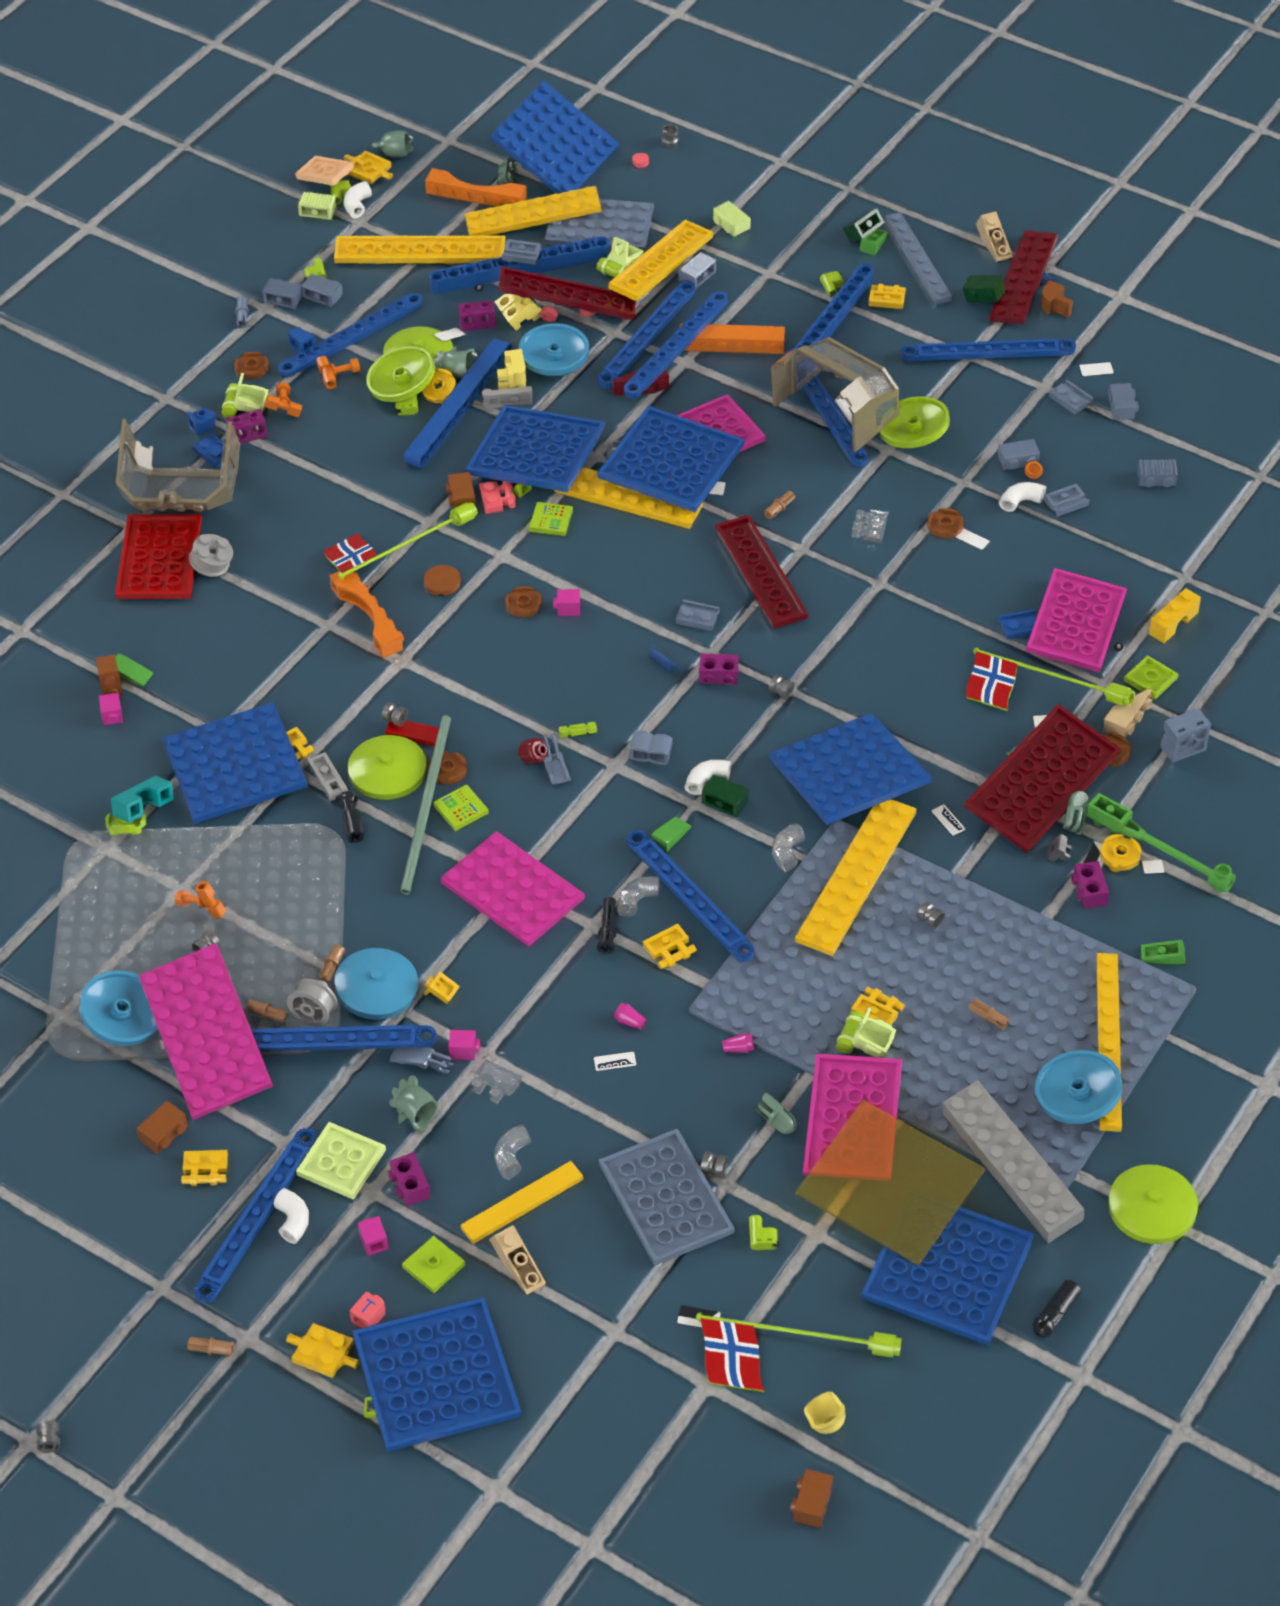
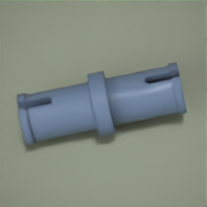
M243 295L237 297V307L235 309V314L237 315L236 325L239 327L241 322V328L247 326V316L249 315L247 307L248 298L245 296L243 301Z

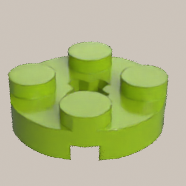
M110 812L105 817L106 828L109 830L110 835L113 836L126 833L132 835L140 834L142 828L146 825L145 812L143 816L129 823L111 815Z

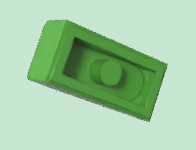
M875 229L861 239L860 251L875 255L888 237L889 232Z
M119 653L115 656L121 679L143 687L153 675L152 671Z
M674 817L651 834V839L662 850L668 852L687 833L691 825Z
M1183 940L1142 944L1141 959L1145 963L1186 964Z

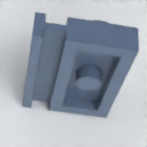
M508 239L504 253H502V260L535 265L541 251V243Z
M1066 380L1064 384H1060L1049 392L1050 398L1073 414H1077L1086 408L1087 404L1093 403L1092 396L1069 380Z
M1077 484L1044 495V501L1052 511H1055L1057 517L1089 506L1090 502Z
M683 599V604L676 616V624L712 631L717 616L720 613V607Z

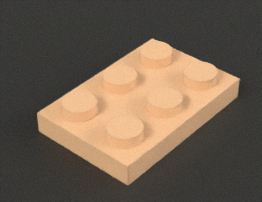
M314 156L295 175L299 180L334 186L354 167L350 161Z

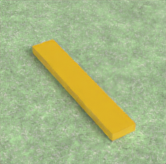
M570 1161L461 1224V1230L471 1243L474 1244L581 1182L583 1175Z

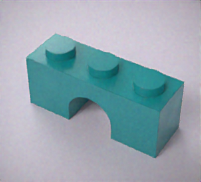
M154 776L112 797L113 816L129 823L144 815L143 805L161 807L174 800L172 782Z

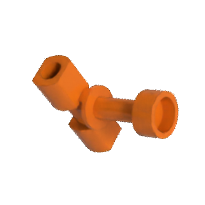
M326 356L316 359L317 367L323 376L326 389H333L337 386L335 378L338 373L350 370L353 373L360 372L357 358L350 359L349 364L336 367L334 364H329Z
M278 383L276 386L278 397L268 394L264 407L276 411L280 408L286 410V414L299 418L302 405L290 401L288 397L290 395V385L288 383Z
M207 881L198 883L195 888L197 895H191L189 891L185 890L176 892L174 900L175 904L179 907H187L190 903H197L200 908L206 907L213 919H221L226 912L221 901L214 899L213 895L215 892Z

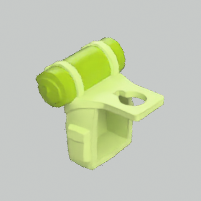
M615 237L613 238L610 254L607 258L602 257L598 261L597 270L602 272L603 275L615 278L641 257L644 252L629 245L628 242Z
M241 373L239 383L230 384L226 390L225 401L222 404V415L226 418H231L236 415L238 410L246 412L260 410L263 413L268 390L256 385L242 384L244 373Z
M869 1007L865 1014L851 1011L846 1018L841 1035L837 1038L835 1048L843 1054H850L854 1048H857L873 1057L883 1058L893 1041L896 1029L882 1020L869 1018L868 1016L871 1011Z

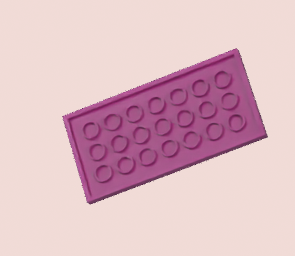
M217 943L138 975L193 1120L273 1087Z

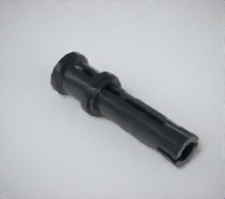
M606 897L603 901L602 927L598 930L600 939L597 943V950L603 954H610L615 951L614 938L616 937V930L614 929L616 899Z

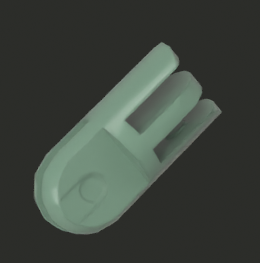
M1076 791L1071 794L1063 829H1068L1070 832H1075L1078 835L1083 833L1089 804V797L1085 792Z
M765 1093L756 1111L782 1134L794 1132L797 1127L796 1118L769 1093Z

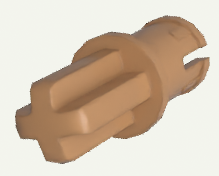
M788 491L781 498L775 499L774 503L763 511L765 517L772 520L778 513L784 511L785 506L795 499L793 492Z
M333 945L328 958L324 960V966L319 979L325 983L330 982L335 970L340 965L339 962L345 952L342 946Z
M250 999L247 1004V1012L258 1014L263 1019L272 1018L281 1022L287 1020L288 1012L272 1007L271 1003L266 1004Z
M973 999L969 1005V1009L983 1017L985 1022L989 1021L1001 1030H1004L1010 1022L1009 1018L995 1011V1007H989L978 999Z
M190 1337L188 1340V1350L205 1352L210 1356L212 1354L232 1356L234 1343L232 1341L215 1340L214 1337L210 1339Z

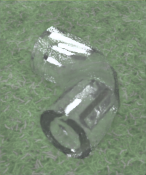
M798 823L792 824L780 831L772 843V855L776 864L783 872L792 870L798 863V858L793 853L792 847L805 840L804 832Z
M659 876L642 877L629 882L620 891L617 901L618 914L624 917L634 916L637 913V904L640 899L644 897H659Z
M523 1124L512 1128L502 1135L496 1144L494 1160L497 1169L505 1179L513 1178L521 1171L522 1166L516 1158V1153L519 1149L531 1143L530 1136Z

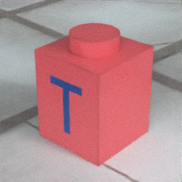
M367 1291L350 1310L351 1322L361 1329L377 1325L386 1314L383 1299Z

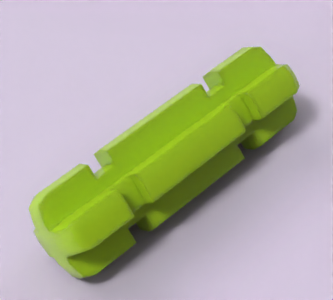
M587 722V725L580 723L569 725V727H559L560 738H566L568 735H571V737L586 735V732H589V734L597 732L595 722Z

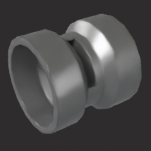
M672 124L663 126V146L668 148L677 146V126Z
M776 674L769 683L768 691L773 694H779L781 698L787 700L791 696L795 684L790 680H783V677Z
M388 702L383 708L381 718L383 721L393 722L394 725L401 727L407 719L408 710L404 707L398 708L395 704Z
M926 901L919 908L916 917L921 921H926L927 925L932 929H936L943 922L945 912L934 908V904Z
M206 931L202 938L194 941L191 946L195 952L214 943H217L218 947L221 944L212 932Z
M705 1151L701 1163L702 1172H713L716 1176L723 1177L728 1157L722 1154L717 1156L713 1152Z
M44 1421L36 1426V1435L39 1437L37 1440L38 1451L52 1453L60 1449V1438L58 1437L60 1430L57 1422Z

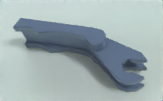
M551 734L555 751L552 754L547 736L544 735L547 755L543 762L551 785L571 782L563 754L559 752L555 734Z
M430 1047L395 1048L389 1062L419 1066L422 1069H426L429 1066L442 1074H448L450 1071L443 1068L452 1067L454 1064L446 1062L451 1060L449 1056L437 1053Z

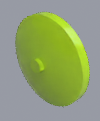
M421 326L410 327L392 335L384 345L383 354L403 346H418L427 350L434 359L437 358L436 354L438 351L447 352L452 350L453 344L450 339L442 341L434 334L441 332L437 329Z
M418 346L395 348L383 354L372 364L367 373L366 383L371 394L378 400L384 402L403 401L417 395L427 387L434 376L435 363L431 354L424 348Z
M918 396L902 399L899 401V415L879 432L880 437L887 444L898 448L925 446L939 439L947 431L950 424L949 411L944 403L931 397ZM892 405L882 412L878 419V424L893 411Z
M396 735L378 736L363 742L352 752L348 761L349 779L355 789L367 797L380 800L397 799L410 794L421 785L427 773L426 757L419 745L408 738Z
M1150 1164L1132 1167L1116 1178L1110 1189L1108 1207L1114 1223L1129 1237L1144 1243L1164 1244L1183 1237L1192 1228L1197 1216L1198 1199L1192 1185L1181 1174L1164 1166Z

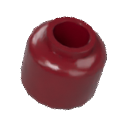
M540 738L525 739L519 745L518 755L525 764L541 763L546 758L547 747Z

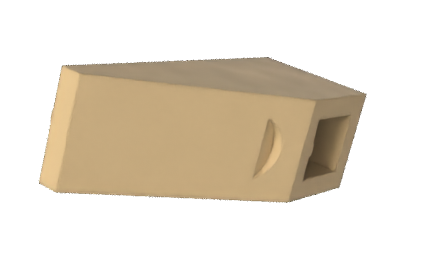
M997 212L981 215L976 226L982 241L995 261L1000 262L1012 259L1013 255Z
M1147 689L1135 695L1134 701L1130 706L1118 704L1113 706L1104 719L1103 732L1108 735L1109 733H1115L1124 738L1127 735H1131L1136 722L1139 723L1142 720L1145 709L1148 710L1152 704V699H1150L1151 690Z
M514 1225L490 1239L500 1260L526 1295L546 1284Z

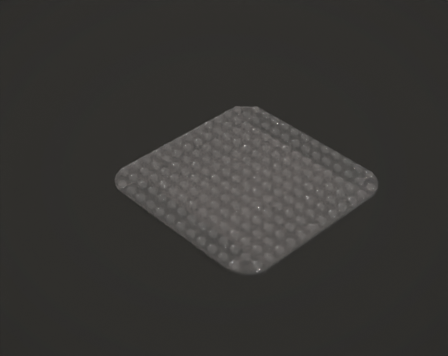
M318 823L156 828L142 829V832L137 835L126 833L117 836L110 835L109 830L94 831L79 839L68 850L63 867L46 1021V1034L52 1048L60 1055L77 1061L169 1058L159 1030L149 1040L133 1046L109 1044L94 1036L86 1028L80 1017V997L86 984L101 973L118 970L141 975L193 953L192 943L200 940L206 931L212 932L220 941V952L251 1029L339 1027L341 1003L338 998L337 1008L329 1014V1020L323 1026H310L298 1020L290 1012L287 1006V998L290 993L295 991V986L300 980H320L319 975L324 966V960L328 958L333 945L343 947L346 848L342 838L334 830ZM207 881L215 892L213 895L214 899L221 901L226 912L221 919H213L206 907L200 908L197 903H190L187 907H179L175 904L174 900L176 892L185 890L189 891L191 895H197L195 888L198 883ZM335 970L330 982H326L328 988L332 990L335 996V974L337 970ZM250 999L266 1004L271 1003L272 1007L288 1012L287 1020L281 1022L272 1018L263 1019L258 1014L247 1012V1004ZM312 1050L261 1051L260 1053L261 1055L305 1053Z

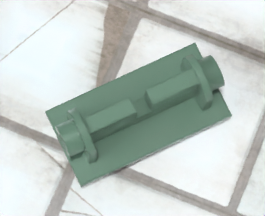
M506 156L505 162L499 164L497 185H504L515 181L514 173L516 166L508 156Z

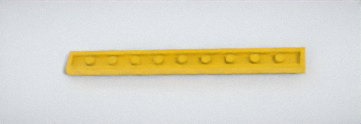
M1097 953L1098 1053L1111 1059L1121 1074L1118 954ZM1121 1097L1117 1105L1108 1114L1099 1119V1131L1121 1132Z

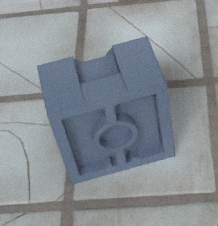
M1199 708L1187 711L1176 717H1171L1164 722L1163 730L1165 733L1160 747L1172 763L1206 751L1211 723Z

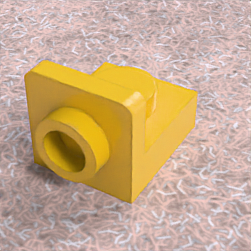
M439 972L436 977L431 975L424 985L427 989L423 994L427 996L431 992L447 1004L460 986Z

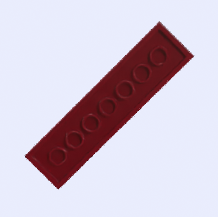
M1024 231L1003 282L1005 291L999 301L995 302L990 322L1024 325L1043 278V273L1047 268L1058 240V233Z
M501 267L498 291L504 294H513L522 298H532L541 302L546 301L556 305L569 306L574 309H583L607 316L621 317L625 320H634L636 301L613 290Z
M750 515L715 524V531L771 627L775 629L808 619L806 609Z

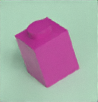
M580 589L557 590V597L553 598L554 609H557L558 616H580Z
M119 694L100 695L99 701L103 725L123 723Z
M450 1030L449 1057L454 1060H475L476 1052H480V1039H476V1030Z
M379 1216L367 1218L358 1223L359 1234L367 1256L389 1249L387 1236Z

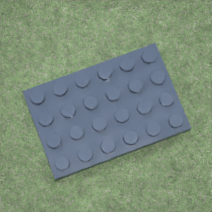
M599 199L602 212L548 223L545 245H561L603 236L609 239V250L612 249L613 238L617 237L645 252L654 212V203Z
M678 1128L599 1159L601 1170L654 1266L735 1233V1228Z

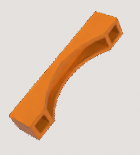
M434 168L431 169L425 180L426 194L496 207L527 200L526 185L515 183L497 186L473 185L458 180L448 171Z
M339 571L331 574V589L340 600L358 606L370 616L375 625L373 631L374 647L382 658L402 651L403 634L401 631L396 630L392 619L387 618L383 607L380 608L378 606L375 596L370 595L366 584L361 583L359 575L356 572H352L344 576V579H340L338 576Z

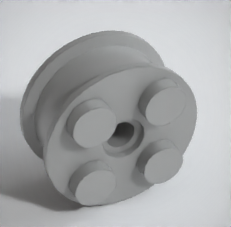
M203 534L195 539L193 549L189 555V561L191 566L202 575L209 577L221 576L229 568L233 557V549L227 539L214 534Z
M302 979L296 984L295 991L288 996L287 1006L290 1012L301 1022L310 1026H323L329 1020V1014L337 1008V998L324 981Z

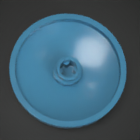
M554 323L535 327L528 331L519 343V349H522L525 366L529 370L541 375L559 376L574 372L584 365L589 356V342L586 336L577 328L565 324Z
M368 948L357 951L343 960L335 974V993L339 1002L349 1012L366 1019H388L403 1013L412 1005L418 992V975L412 963L403 955L389 949Z
M108 971L95 976L84 987L79 1001L80 1017L86 1028L100 1040L117 1046H133L149 1040L159 1030L138 974L128 971Z
M1089 1050L1069 1051L1054 1057L1043 1066L1035 1082V1093L1041 1109L1051 1118L1068 1124L1089 1123L1102 1118L1117 1105L1123 1089L1121 1074L1116 1064L1107 1056Z

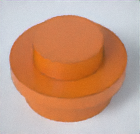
M1036 461L1027 463L1024 469L1025 475L1030 479H1038L1043 473L1042 465Z

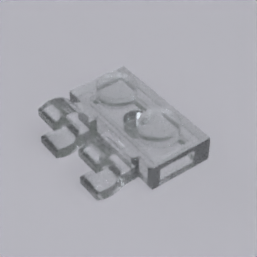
M870 509V513L857 510L851 536L854 538L864 536V540L882 543L889 512Z
M485 1059L474 1073V1080L471 1083L474 1086L472 1092L480 1095L486 1085L493 1087L489 1092L492 1095L490 1101L498 1104L504 1094L509 1096L513 1094L522 1082V1076Z

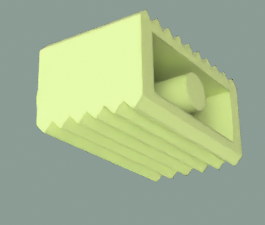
M305 191L298 203L299 216L332 220L337 207L334 195L306 193Z
M730 201L714 208V222L724 228L727 233H731L733 237L750 229V217Z

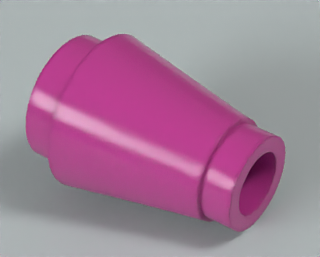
M621 1003L614 1014L617 1022L636 1029L638 1028L639 1030L643 1028L647 1020L629 1004Z
M745 1032L727 1040H722L724 1053H749V1051L754 1050L752 1033L747 1034Z

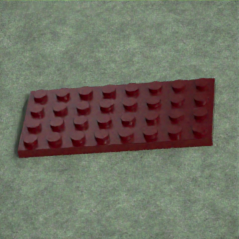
M1057 704L971 795L963 807L1028 854L1067 811L1071 794L1076 791L1085 792L1120 754L1121 749Z

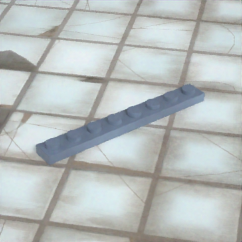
M902 213L886 215L885 222L935 305L952 301L950 291Z

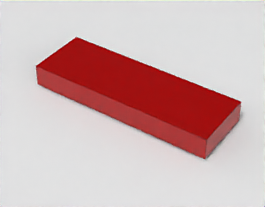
M405 721L404 725L399 727L394 725L393 722H389L385 735L401 736L416 743L435 746L439 727Z

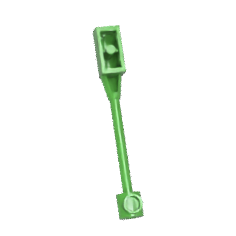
M1098 793L1088 804L1087 817L1093 819L1095 825H1103L1109 828L1113 835L1122 834L1143 840L1209 876L1207 883L1214 886L1216 892L1227 893L1234 884L1236 875L1232 873L1229 865L1219 864L1214 869H1211L1147 834L1145 830L1132 820V810L1101 793Z

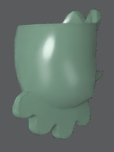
M391 131L385 133L380 142L371 143V147L381 148L386 156L405 157L414 150V147L410 144L413 141V137L408 135L407 131Z
M454 346L452 350L447 352L438 351L436 354L437 358L433 360L435 371H437L436 369H446L452 373L454 378L462 379L473 366V360L477 358L475 349L457 351L456 346Z
M410 1076L408 1080L401 1079L399 1088L394 1087L392 1089L394 1098L390 1100L389 1105L397 1109L399 1124L408 1117L415 1131L425 1132L427 1130L426 1125L436 1114L437 1102L428 1091L418 1086L416 1076ZM416 1115L419 1118V1122L417 1123L415 1122Z

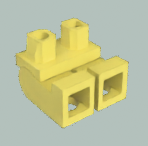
M504 294L495 301L507 321L516 331L521 327L520 323L523 320L527 319L529 321L532 319L536 321L540 318V311L542 309L535 299Z
M522 349L504 351L505 369L497 370L498 381L505 382H498V390L526 387V367Z

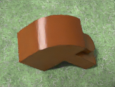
M1051 280L1044 286L1041 308L1045 313L1050 315L1054 311L1065 317H1069L1072 314L1073 300L1064 297L1065 286Z

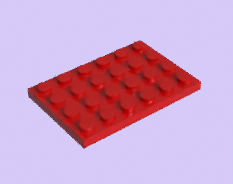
M201 514L128 515L115 592L116 599H191L195 569L190 564L189 555L193 549L195 539L200 536Z

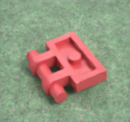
M497 481L479 483L485 514L501 512L505 505H508L509 508L516 506V497L512 493V483L502 481L503 484L498 486Z

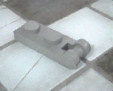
M531 386L500 390L484 389L482 391V397L484 398L483 407L486 409L502 408L504 405L519 406L533 404Z
M326 752L307 759L309 767L325 791L329 801L335 800L342 792L348 791Z

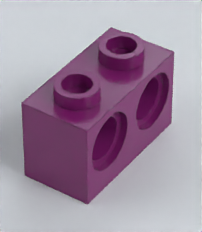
M493 300L458 304L461 331L496 328Z
M260 410L226 419L227 427L228 421L232 422L240 444L267 437L265 419Z
M700 653L699 683L738 684L739 655Z
M1099 861L1075 864L1074 873H1071V881L1073 885H1076V896L1078 901H1081L1083 909L1106 906L1108 904L1109 890Z
M414 1152L389 1161L390 1170H388L390 1181L391 1183H396L395 1191L399 1200L403 1199L406 1207L431 1198L429 1184Z

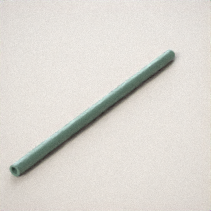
M447 715L441 718L400 889V892L404 895L410 894L451 723V717Z

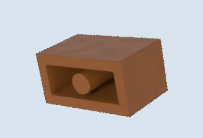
M470 472L448 475V483H445L447 494L450 493L448 495L449 506H453L454 509L464 503L471 502L476 507Z
M115 654L97 657L96 663L103 695L118 693L119 698L123 697Z
M166 1101L139 1125L136 1130L139 1141L158 1154L163 1149H166L173 1139L181 1135L186 1130V1127H188L185 1113Z
M806 1469L804 1477H799L796 1488L799 1491L798 1498L793 1497L790 1511L794 1512L793 1521L821 1528L833 1488L832 1475Z

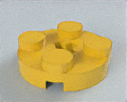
M436 369L437 371H435L431 382L422 390V393L428 401L443 404L457 386V382L450 371ZM442 383L441 388L437 389L435 385Z
M1114 834L1103 841L1100 857L1111 871L1130 870L1138 866L1140 861L1141 847L1135 839L1131 837L1130 839L1124 838L1122 834ZM1117 850H1119L1120 852H1125V853H1124L1123 855L1118 854V853H1117Z

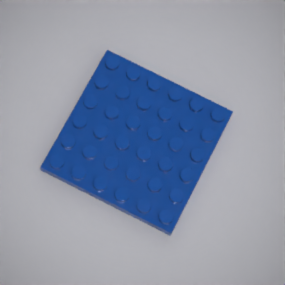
M544 80L490 136L494 143L556 194L578 190L620 144Z
M504 405L465 468L466 472H470V475L569 492L603 433L605 422Z
M648 406L598 471V478L695 513L744 446V439Z
M274 702L162 737L194 824L308 787Z
M873 713L866 714L769 753L771 762L826 825L931 783V776Z
M910 1189L861 1293V1299L989 1346L1032 1246L1035 1234Z
M484 1297L352 1331L387 1452L522 1417Z

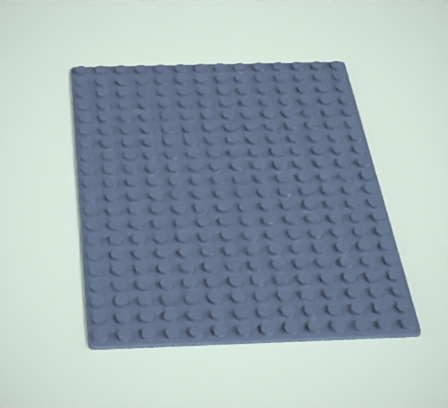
M841 820L831 823L745 935L746 939L753 944L754 957L750 961L740 962L730 954L692 1003L689 1012L734 1036L745 1032L747 1034L752 1033L754 1046L814 1076L816 1054L873 1057L857 1048H854L850 1054H843L838 1052L835 1047L837 1038L841 1035L845 1026L846 1018L851 1012V1007L861 994L865 995L864 991L867 987L877 988L882 991V994L896 997L899 999V1002L905 1004L902 1012L894 1009L898 1011V1017L891 1026L896 1029L888 1051L883 1057L902 1059L897 1118L978 1158L943 1115V1102L978 1080L1067 1189H1069L1106 1131H1099V1119L1083 1124H1068L1048 1116L1038 1104L1035 1082L1043 1066L1060 1054L1075 1050L1098 1052L1097 953L1118 954L1120 1063L1123 1084L1121 1094L1122 1106L1196 993V987L899 847H896L833 956L796 943L795 936L859 831L858 828ZM926 901L934 904V908L945 912L943 922L936 929H932L927 925L926 921H921L916 917L919 908ZM741 949L739 952L741 954L743 953L744 955V953H748L749 950ZM978 999L989 1007H995V1011L1010 1019L1007 1027L1001 1030L991 1022H985L983 1017L969 1009L972 1000Z

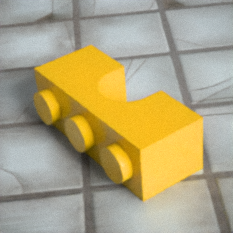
M1185 588L1151 618L1149 635L1165 643L1176 633L1180 620L1188 623L1198 614L1201 597Z

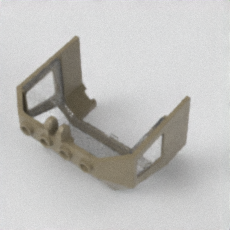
M827 337L813 345H805L785 354L771 366L773 406L777 407L788 396L798 392L822 370L828 373L831 371L841 378L851 381L852 383L840 392V397L842 400L846 399L850 405L848 409L852 413L853 452L856 453L899 415V388L885 367L836 340Z
M122 419L116 485L122 497L135 508L140 510L153 508L160 511L167 509L185 511V509L202 512L203 510H211L232 501L240 453V442L232 422L228 421L221 469H193L189 466H183V468L152 467L154 448L152 446L147 448L141 446V442L135 440L127 420Z

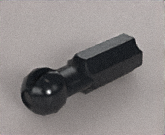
M345 791L339 796L338 802L345 810L342 818L346 837L351 843H359L363 840L365 834L360 812L355 809L358 797L352 791Z
M1065 1280L1047 1303L1042 1313L1034 1319L1032 1328L1037 1336L1042 1338L1049 1337L1062 1317L1065 1316L1080 1296L1082 1289L1076 1282Z

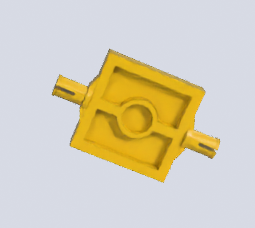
M367 151L356 157L349 154L344 156V160L352 162L354 167L348 172V175L366 181L371 185L380 177L388 180L392 179L393 174L387 172L392 167L391 162Z
M315 1323L312 1324L307 1334L302 1338L291 1333L287 1337V1343L298 1346L292 1356V1362L331 1378L334 1377L337 1370L344 1364L354 1369H357L360 1360L348 1356L350 1349L354 1345V1339Z

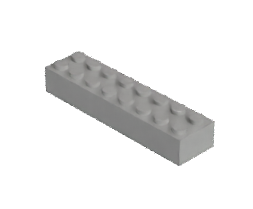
M978 1080L943 1102V1115L1048 1244L1084 1220V1208Z

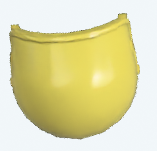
M830 1391L815 1397L804 1408V1413L811 1428L822 1434H832L838 1431L845 1421V1406Z

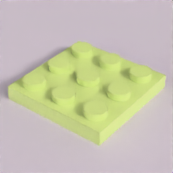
M328 1122L296 1170V1174L301 1178L354 1200L385 1153L386 1146Z

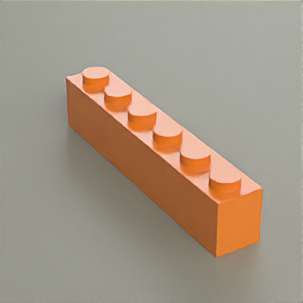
M708 324L684 351L784 354L785 327Z

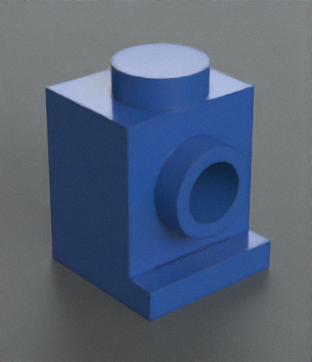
M300 327L288 332L289 345L298 353L315 345V336L313 334L310 335Z
M204 407L193 413L187 412L188 425L197 436L216 428V415L213 410H208Z

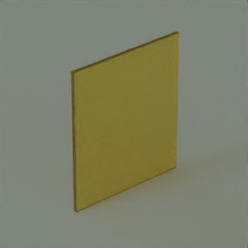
M862 1100L797 1189L796 1194L919 1266L982 1174H984L985 1168L867 1101Z

